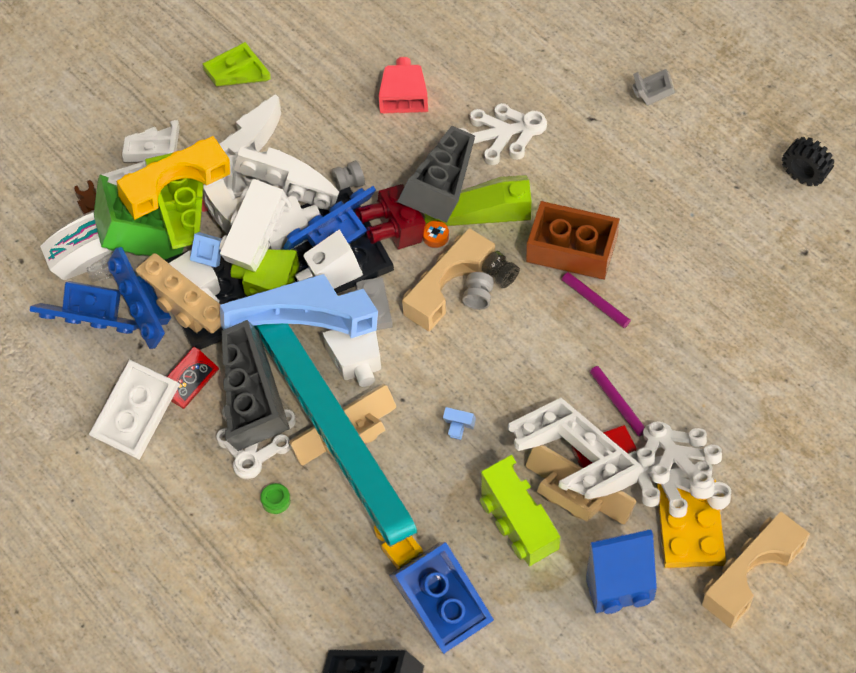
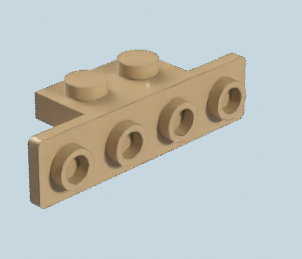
M156 253L152 254L136 268L137 274L155 288L158 306L166 313L170 311L184 328L189 327L196 333L203 327L210 333H214L221 327L220 304Z
M382 384L342 409L363 442L370 443L379 434L386 431L379 419L394 410L396 404L388 386ZM314 426L289 441L301 465L307 464L325 452L331 455Z
M544 445L532 448L526 467L545 478L540 483L537 492L546 497L549 502L558 504L570 511L574 517L583 519L586 522L598 511L623 525L628 521L636 504V499L622 491L607 496L586 499L585 495L570 489L567 491L558 487L560 480L583 468Z

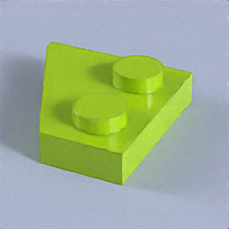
M246 42L203 63L204 71L216 86L261 82L271 79L270 72Z

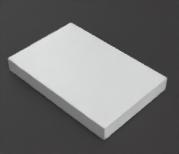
M129 359L89 435L140 460L180 384Z

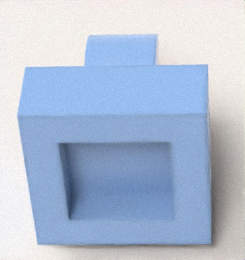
M200 232L194 234L190 260L212 267L219 266L221 259L219 247L222 238Z
M448 407L445 408L443 419L446 423L451 424L448 433L450 438L461 440L464 427L474 429L476 417L473 413Z

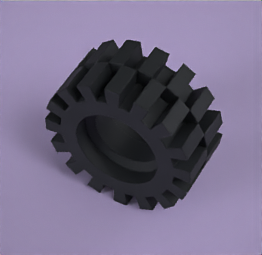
M800 137V139L797 138L783 154L781 161H783V168H787V174H793L792 179L796 180L798 178L800 180L799 183L804 184L806 182L807 186H818L834 167V159H831L832 153L826 152L828 149L826 146H819L821 142L816 141L814 143L813 138L808 137L806 140L805 137Z

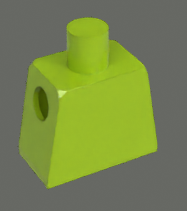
M268 249L256 272L232 264L231 277L243 279L242 283L247 296L292 284L295 281V275L299 268L297 251Z

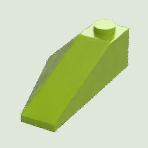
M172 153L145 159V164L147 166L152 162H158ZM189 178L174 180L168 183L159 194L158 211L172 249L193 245L194 234L200 232L204 184L198 180Z
M527 175L503 176L463 189L447 223L425 214V222L427 224L431 221H441L447 226L531 220L532 199L529 179Z

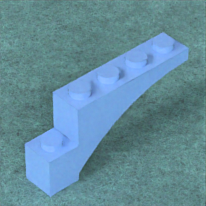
M324 274L220 305V323L223 330L246 320L253 326L285 323L323 327L349 334L351 338L377 330L378 310L365 290L360 289L338 296Z

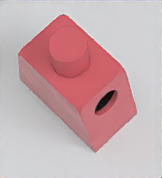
M400 57L396 60V65L385 67L379 91L380 113L428 112L427 89L420 65H411L409 58Z

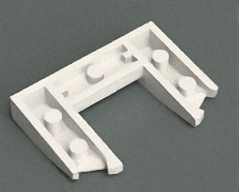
M562 398L508 424V431L515 434L514 446L517 451L541 446L563 437L592 462L587 467L560 480L558 487L567 491L570 489L585 495L586 499L610 495L637 483L642 465Z

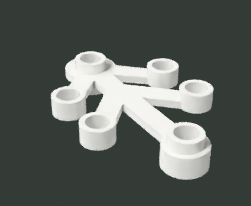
M503 103L495 107V118L485 114L481 109H475L470 114V122L473 126L480 127L486 125L492 128L471 133L475 135L474 143L497 138L491 148H488L484 153L485 163L491 166L499 163L500 153L513 134L521 133L517 142L509 146V155L512 159L519 160L524 157L525 146L532 136L543 133L547 128V120L541 112L530 111L525 115ZM509 118L517 123L508 124L504 121ZM459 128V129L464 130V131H466V132L469 133L468 130H466V129H464V128Z
M223 407V418L227 422V418L225 417V408ZM284 410L286 417L291 418L288 424L292 428L296 423L295 415L291 410ZM227 428L219 430L216 435L219 446L227 448L235 458L233 462L234 472L243 479L256 477L261 472L264 461L276 453L285 454L291 448L289 438L283 434L275 436L273 443L258 452L259 443L245 448V451L243 449L237 451L229 442L222 441L221 438L225 436ZM279 442H286V445L283 447L277 446ZM246 464L253 465L251 468H243Z
M659 421L648 424L643 430V436L647 443L645 447L637 451V462L645 467L651 466L655 463L657 448L662 447L665 450L660 463L651 469L652 480L658 484L668 482L670 479V469L673 462H675L690 479V493L693 497L698 499L711 497L714 494L713 478L709 473L699 471L688 458L703 460L709 464H717L722 460V449L717 445H708L704 449L693 448L703 447L707 443V433L701 428H695L686 433L672 430L668 424ZM673 441L690 443L693 447L676 445Z
M637 451L629 453L637 461ZM662 456L655 457L653 465L642 466L638 477V483L642 489V503L649 507L657 506L660 502V491L653 487L650 477L652 478V467L660 463ZM699 461L694 465L699 471L705 470L704 472L709 473L712 477V464ZM673 462L670 469L669 481L661 485L669 500L670 515L680 518L687 513V501L681 497L677 488L690 492V480L686 479L688 477L675 462ZM714 482V494L706 498L709 505L717 510L725 508L730 503L731 488L725 483Z

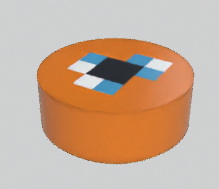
M431 221L425 225L423 241L426 245L439 248L448 242L449 228L445 223Z

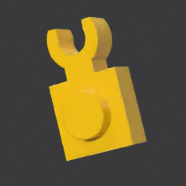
M375 525V536L379 540L385 541ZM412 536L391 547L386 542L382 544L383 552L397 569L423 553V549Z

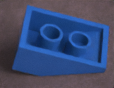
M651 529L590 543L586 583L595 613L604 612L605 614H612L620 611L623 607L631 605L643 607L655 599L657 583L654 541Z
M439 542L390 574L402 597L442 654H445L494 621L446 542Z

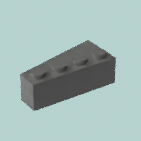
M451 126L440 139L437 146L429 153L426 160L420 164L414 175L412 174L408 179L397 202L447 223L459 201L475 135Z
M248 320L223 330L222 348L223 365L225 366V379L223 380L224 390L226 391V405L224 408L225 417L227 418L225 437L227 442L237 451H240L287 431L290 427L259 332Z

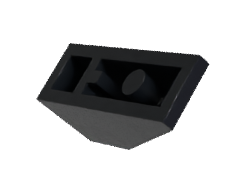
M329 650L323 673H423L424 665L406 650Z

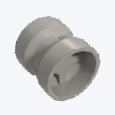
M356 160L348 163L344 168L336 167L331 169L338 191L347 187L355 186L358 188L365 185L362 169Z
M483 272L470 273L467 276L466 287L468 289L464 292L463 303L472 309L481 310L488 308L491 300L489 292L493 289L494 279L489 274Z

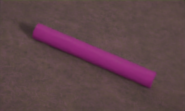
M567 272L563 276V282L620 326L626 328L630 324L631 319L571 273Z
M593 367L590 370L592 377L638 437L642 436L645 428L643 423L600 367Z

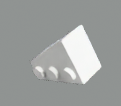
M253 179L250 186L247 185L242 193L241 200L243 202L239 211L236 210L230 223L232 227L228 236L225 235L222 238L219 250L225 261L256 272L270 247L268 241L272 232H278L281 227V223L278 222L283 211L289 213L292 205L283 189Z

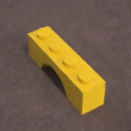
M214 136L205 140H199L184 150L175 151L158 162H152L143 169L124 175L116 181L118 195L135 220L159 208L158 197L161 190L174 180L189 178L198 180L207 186L230 175V159Z

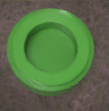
M278 483L270 484L261 492V503L264 510L268 513L280 514L288 509L291 498L288 489L284 485Z

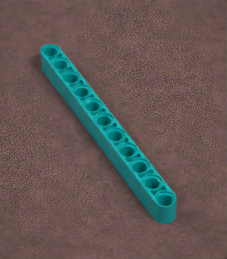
M289 324L255 325L254 327L259 332L264 347L388 546L391 547L416 534L417 528L411 515Z

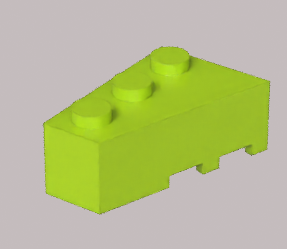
M510 455L481 471L480 503L488 514L492 513L496 518L495 523L503 536L508 535L513 543L512 549L520 560L524 558L530 567L559 550L560 535L541 504L537 505L527 490L531 488L526 479L522 482L514 471L516 461Z

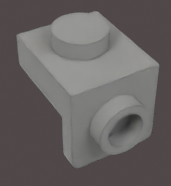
M667 69L644 79L638 72L633 74L635 84L632 87L638 99L642 97L647 106L675 94L671 76Z

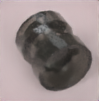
M495 251L483 263L482 272L494 277L495 283L501 288H506L515 281L520 268L515 263L506 261V256L500 251Z

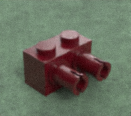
M403 184L379 190L376 203L355 209L356 216L362 224L378 218L382 221V224L367 227V237L371 244L392 238L399 250L422 243L426 222L421 213L397 202L405 187Z

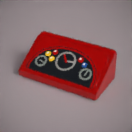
M193 347L167 376L180 384L171 402L182 409L186 408L219 370V367L196 347Z

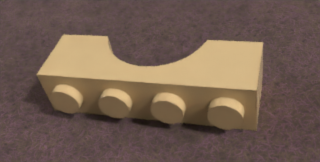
M470 228L463 235H459L447 253H442L438 257L435 266L430 271H425L419 283L404 294L402 298L403 315L430 332L446 314V300L441 292L444 285L458 276L469 275L472 272H484L495 260V243Z
M781 511L774 519L771 517L767 518L760 527L759 531L761 533L757 538L750 537L740 550L742 554L737 559L732 557L723 567V575L718 580L712 578L703 589L705 596L702 606L729 628H732L751 606L754 595L747 582L749 571L764 563H777L788 566L806 546L810 533Z

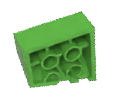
M99 175L94 219L101 247L112 251L117 247H122L124 251L135 255L151 256L156 253L164 260L182 253L184 247L172 249L158 209L134 220L118 195L117 185L109 183V177Z

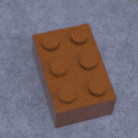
M541 201L527 241L526 262L605 280L618 238L620 218Z

